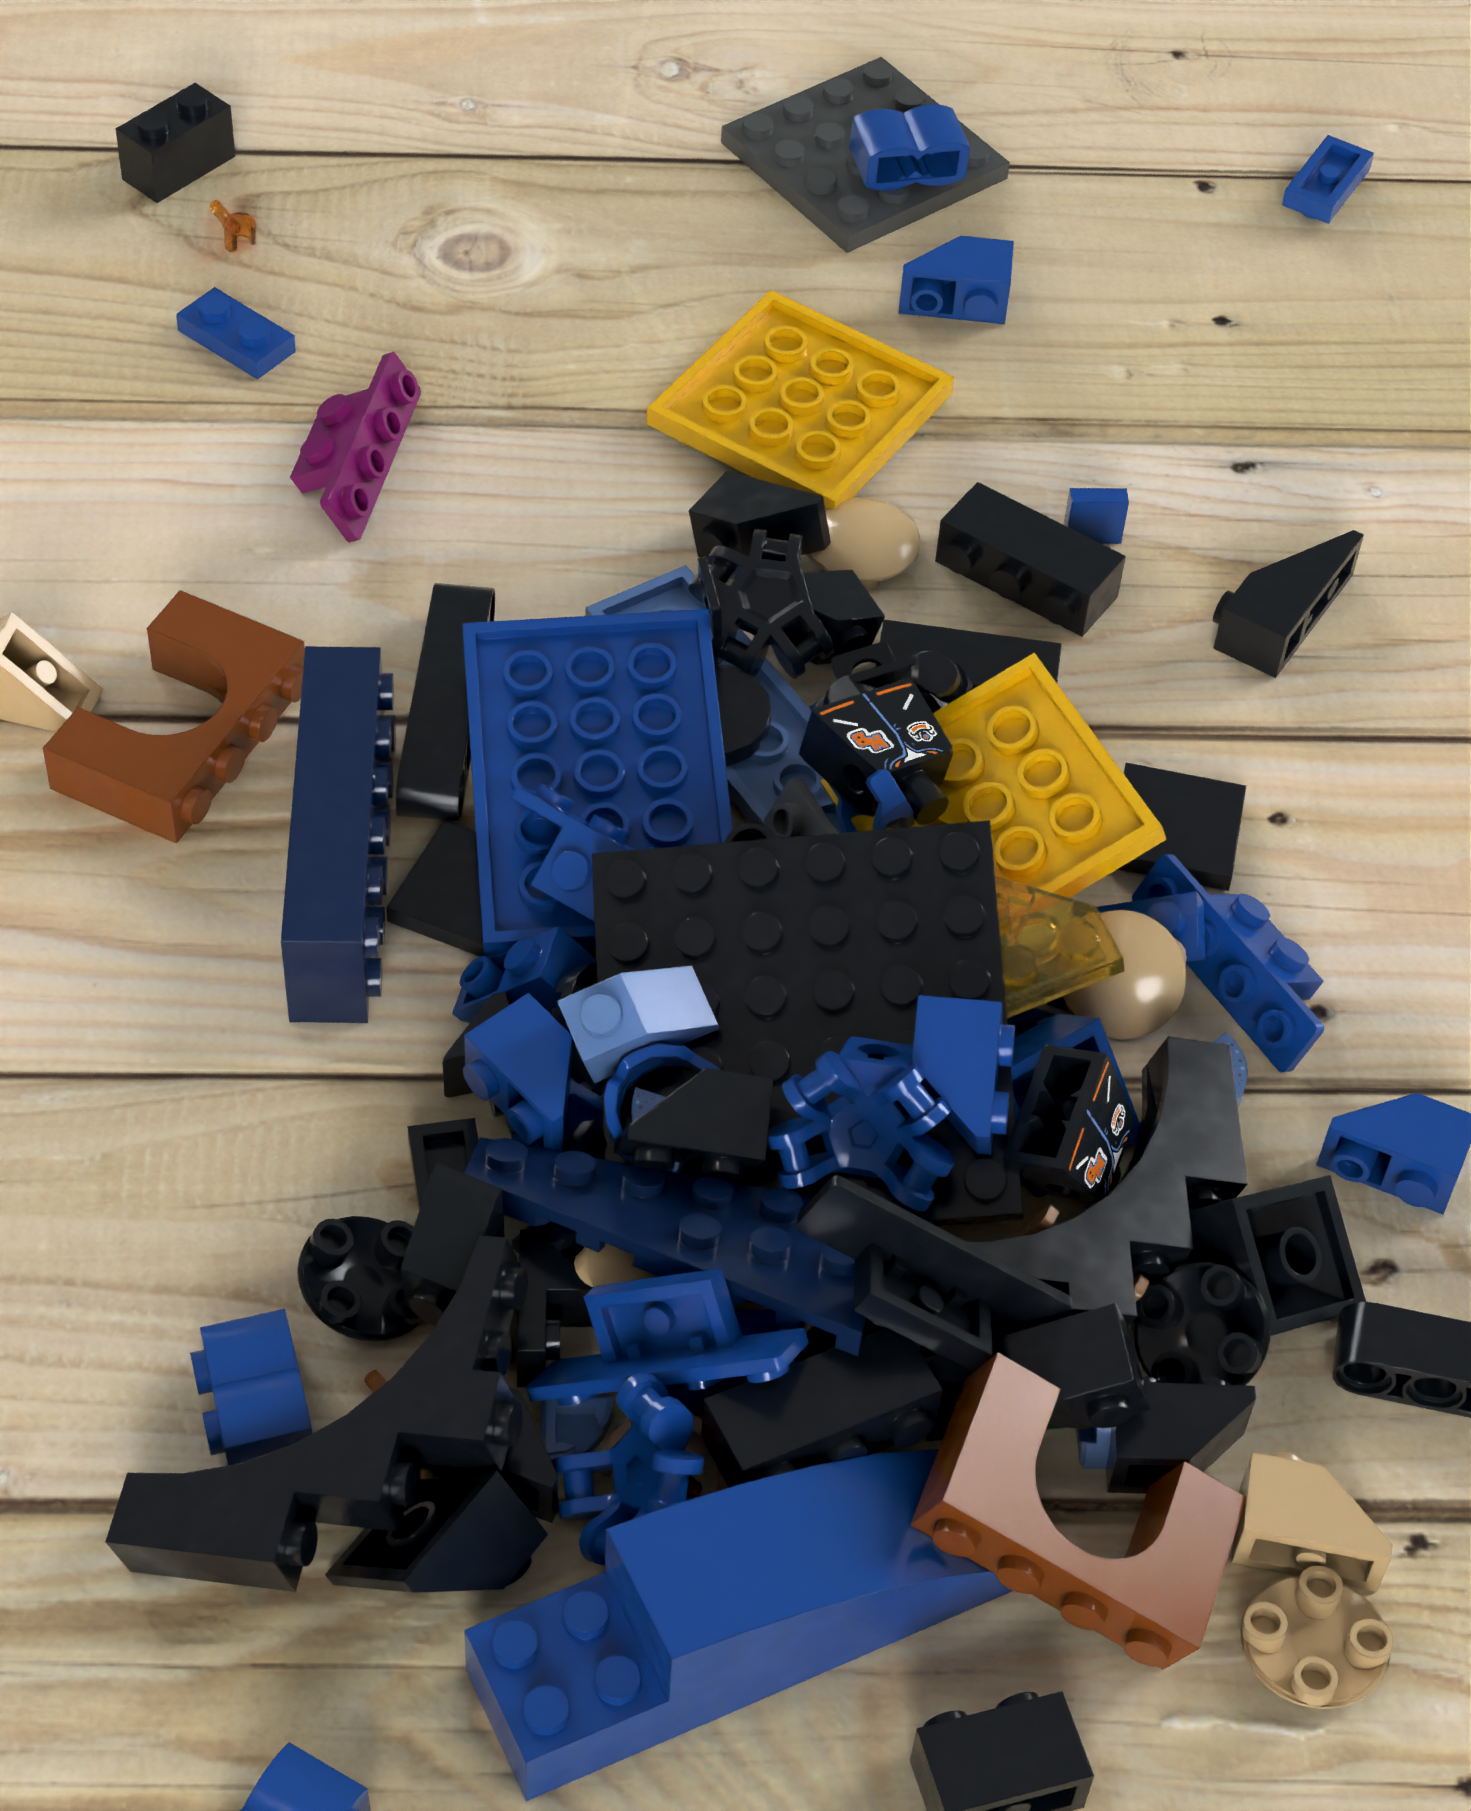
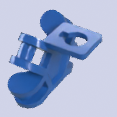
M851 1036L839 1055L830 1050L825 1052L815 1060L816 1069L805 1077L796 1074L782 1084L787 1100L802 1117L783 1122L768 1131L767 1141L769 1147L772 1150L779 1151L783 1168L777 1172L781 1188L794 1189L807 1186L835 1171L882 1179L892 1195L904 1205L918 1211H926L934 1199V1194L931 1190L932 1185L938 1176L946 1177L950 1173L955 1161L951 1153L943 1145L925 1133L942 1121L951 1109L942 1097L933 1100L920 1083L925 1076L916 1064H912L913 1045ZM869 1054L889 1056L884 1057L883 1060L868 1058ZM832 1091L841 1095L830 1104L824 1099ZM897 1100L901 1103V1105H902V1106L905 1108V1110L909 1113V1116H908V1117H907V1115L904 1113V1111L900 1108V1106L896 1103ZM821 1133L827 1152L809 1156L805 1141ZM904 1149L908 1151L914 1161L909 1170L896 1163Z
M645 1372L629 1377L618 1390L616 1397L617 1406L628 1416L631 1427L611 1449L565 1455L553 1459V1466L557 1475L563 1477L566 1501L558 1504L559 1517L561 1520L593 1518L585 1525L579 1539L580 1551L587 1561L603 1566L605 1565L607 1528L690 1500L691 1498L687 1497L689 1475L703 1473L704 1457L685 1450L694 1425L692 1413L678 1399L669 1397L666 1387L654 1375ZM612 1469L615 1493L595 1496L592 1474Z

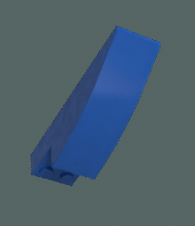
M939 1449L878 1453L810 1466L726 1488L606 1529L604 1573L465 1629L466 1672L525 1800L529 1801L1012 1592L1013 1590L1004 1586L997 1579L995 1573L967 1557H958L944 1552L934 1544L932 1537L910 1525Z

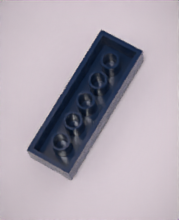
M305 646L281 932V949L289 1022L368 1023L369 997H381L382 958L372 957L379 956V946L385 943V907H375V905H382V895H387L388 858L378 857V854H385V846H390L391 811L390 809L381 808V805H388V798H393V761H384V757H390L391 752L396 750V715H384V710L393 711L394 675L393 673H382L381 647Z

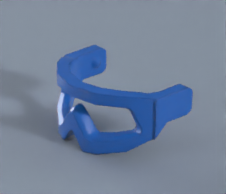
M879 769L870 775L866 780V784L878 802L872 830L886 829V827L890 829L904 828L914 825V812L888 770ZM830 785L838 797L836 816L842 833L856 832L857 830L851 822V818L863 814Z
M657 1043L631 1052L621 1060L615 1074L607 1082L604 1093L606 1124L613 1142L615 1143V1139L623 1132L621 1127V1107L627 1090L643 1075L660 1067L682 1066L691 1068L698 1073L705 1068L720 1070V1068L695 1054L685 1045L676 1046ZM618 1154L632 1164L633 1156Z

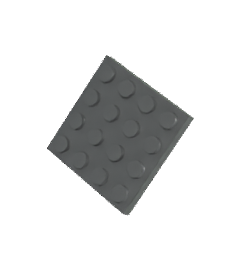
M882 57L722 126L721 143L846 253L1006 180L1010 164L1008 160L959 121L970 145L965 178L940 186H929L915 182L904 188L889 191L873 190L865 187L849 149L853 117L877 109H891L904 113L915 107L938 104Z

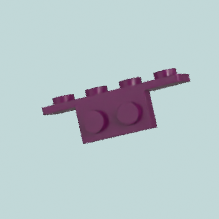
M395 352L382 356L368 389L349 395L336 394L320 405L317 410V417L306 441L301 446L300 455L290 475L291 480L302 494L325 488L320 499V505L349 543L360 540L421 395V389L415 376L406 369Z

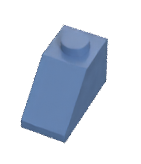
M692 965L620 973L557 1001L582 1061L594 1083L613 1076L621 1060L635 1050L657 1043L681 1046L719 1029Z

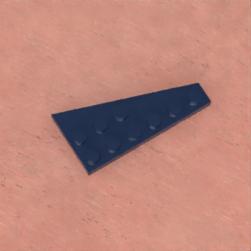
M480 1137L464 1174L502 1188L504 1215L534 1227L554 1222L576 1231V1244L596 1252H600L605 1247V1243L632 1253L634 1254V1267L658 1277L722 1268L733 1305L742 1304L749 1300L776 1311L775 1324L785 1328H804L805 1323L832 1333L836 1335L835 1348L858 1357L867 1317L854 1311V1259L797 1230V1215L813 1197L799 1195L797 1192L786 1188L764 1189L731 1183L719 1176L707 1175L698 1177L660 1169L642 1168L633 1164L593 1158L591 1155L581 1151L560 1152L532 1147L509 1138L493 1140Z

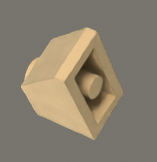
M10 612L0 618V720L57 732L77 707L92 712L103 688L16 614Z
M1252 1452L1240 1485L1239 1493L1246 1496V1500L1234 1536L1232 1563L1289 1575H1301L1306 1568L1311 1566H1325L1337 1572L1344 1584L1350 1587L1377 1592L1391 1561L1393 1544L1331 1472L1323 1465L1303 1462L1299 1457L1292 1454L1278 1452L1267 1455Z

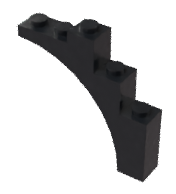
M1170 1036L1161 1044L1142 1069V1117L1134 1153L1117 1188L1078 1217L1038 1233L989 1242L968 1243L1068 1294L1072 1299V1311L1068 1316L1116 1303L1126 1324L1129 1326L1137 1317L1133 1277L1142 1274L1150 1281L1149 1283L1157 1282L1161 1277L1169 1275L1170 1271L1178 1268L1194 1249L1189 1211L1237 1198L1248 1185L1229 1045Z
M479 1235L462 1283L432 1333L390 1380L348 1414L295 1444L239 1464L187 1473L127 1472L105 1541L106 1544L130 1572L296 1592L303 1566H309L315 1556L318 1541L315 1522L399 1532L406 1506H412L419 1493L421 1482L419 1464L473 1470H497L502 1473L508 1446L514 1447L517 1444L523 1421L521 1404L515 1400L503 1377L508 1370L511 1359V1338L508 1332L514 1310H521L523 1308L528 1291L526 1268L521 1267L508 1239Z

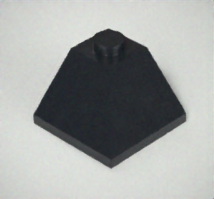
M1330 1175L1229 1199L1189 1211L1194 1247L1189 1254L1191 1263H1217L1231 1267L1244 1275L1246 1280L1256 1287L1266 1304L1270 1318V1336L1339 1317V1313L1344 1307L1352 1303L1366 1302Z
M420 1468L421 1482L419 1493L415 1503L412 1506H406L400 1531L364 1528L325 1574L330 1582L336 1586L411 1593L503 1590L526 1573L532 1563L531 1555L548 1536V1533L497 1470Z

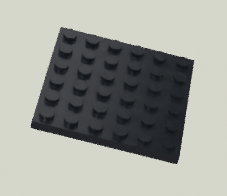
M990 820L592 854L597 983L620 973L692 965L719 1029L683 1045L719 1067L720 1070L774 1079L768 1131L783 1122L802 1117L787 1100L782 1084L796 1074L805 1077L816 1069L815 1060L825 1052L830 1050L839 1055L849 1037L855 1036L913 1045L918 995L1002 1002L1003 1024L1007 1025ZM869 1054L868 1058L883 1060L884 1057H889L881 1054ZM676 1066L660 1067L643 1075L627 1090L621 1107L622 1130L624 1131L633 1123L631 1111L633 1094L636 1087L667 1097L697 1075L698 1072L691 1068ZM999 1066L997 1092H1009V1111L1006 1135L993 1134L991 1155L977 1154L946 1117L925 1133L943 1145L951 1153L955 1161L950 1173L946 1177L938 1176L932 1185L931 1190L933 1191L934 1199L926 1211L912 1209L898 1201L882 1179L835 1171L812 1184L790 1190L797 1192L799 1195L814 1197L831 1177L841 1176L935 1226L1024 1219L1020 1170L1009 1167L1002 1159L1016 1122L1011 1067ZM610 1076L601 1080L603 1131L607 1141V1147L604 1149L605 1160L631 1164L618 1154L613 1153L614 1142L606 1124L604 1093L606 1084L612 1077ZM832 1091L824 1099L830 1104L841 1095ZM897 1100L896 1103L900 1106V1108L904 1111V1113H905V1114L907 1115V1117H908V1116H909V1113L905 1110V1108H904V1107L901 1105V1103ZM821 1133L805 1141L809 1156L827 1152ZM767 1141L765 1161L749 1174L743 1173L742 1179L730 1182L764 1189L781 1188L777 1174L783 1168L779 1151L770 1149ZM904 1149L896 1163L909 1170L914 1161L908 1151ZM683 1165L681 1174L702 1177L700 1174L701 1167Z

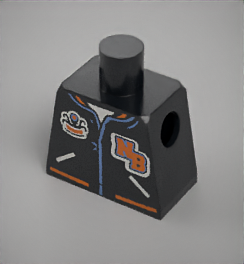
M911 678L812 709L799 755L861 814L874 817L876 814L878 802L868 788L866 780L879 769H885L891 773L907 799L906 801L910 804L914 812L913 818L919 825L929 824L945 812L949 800L941 791V787L953 756L952 745Z
M1044 1044L1002 1157L1009 1167L1020 1170V1175L1040 1192L1057 1197L1098 1203L1108 1196L1110 1191L1120 1181L1121 1169L1119 1165L1133 1128V1115L1108 1054Z

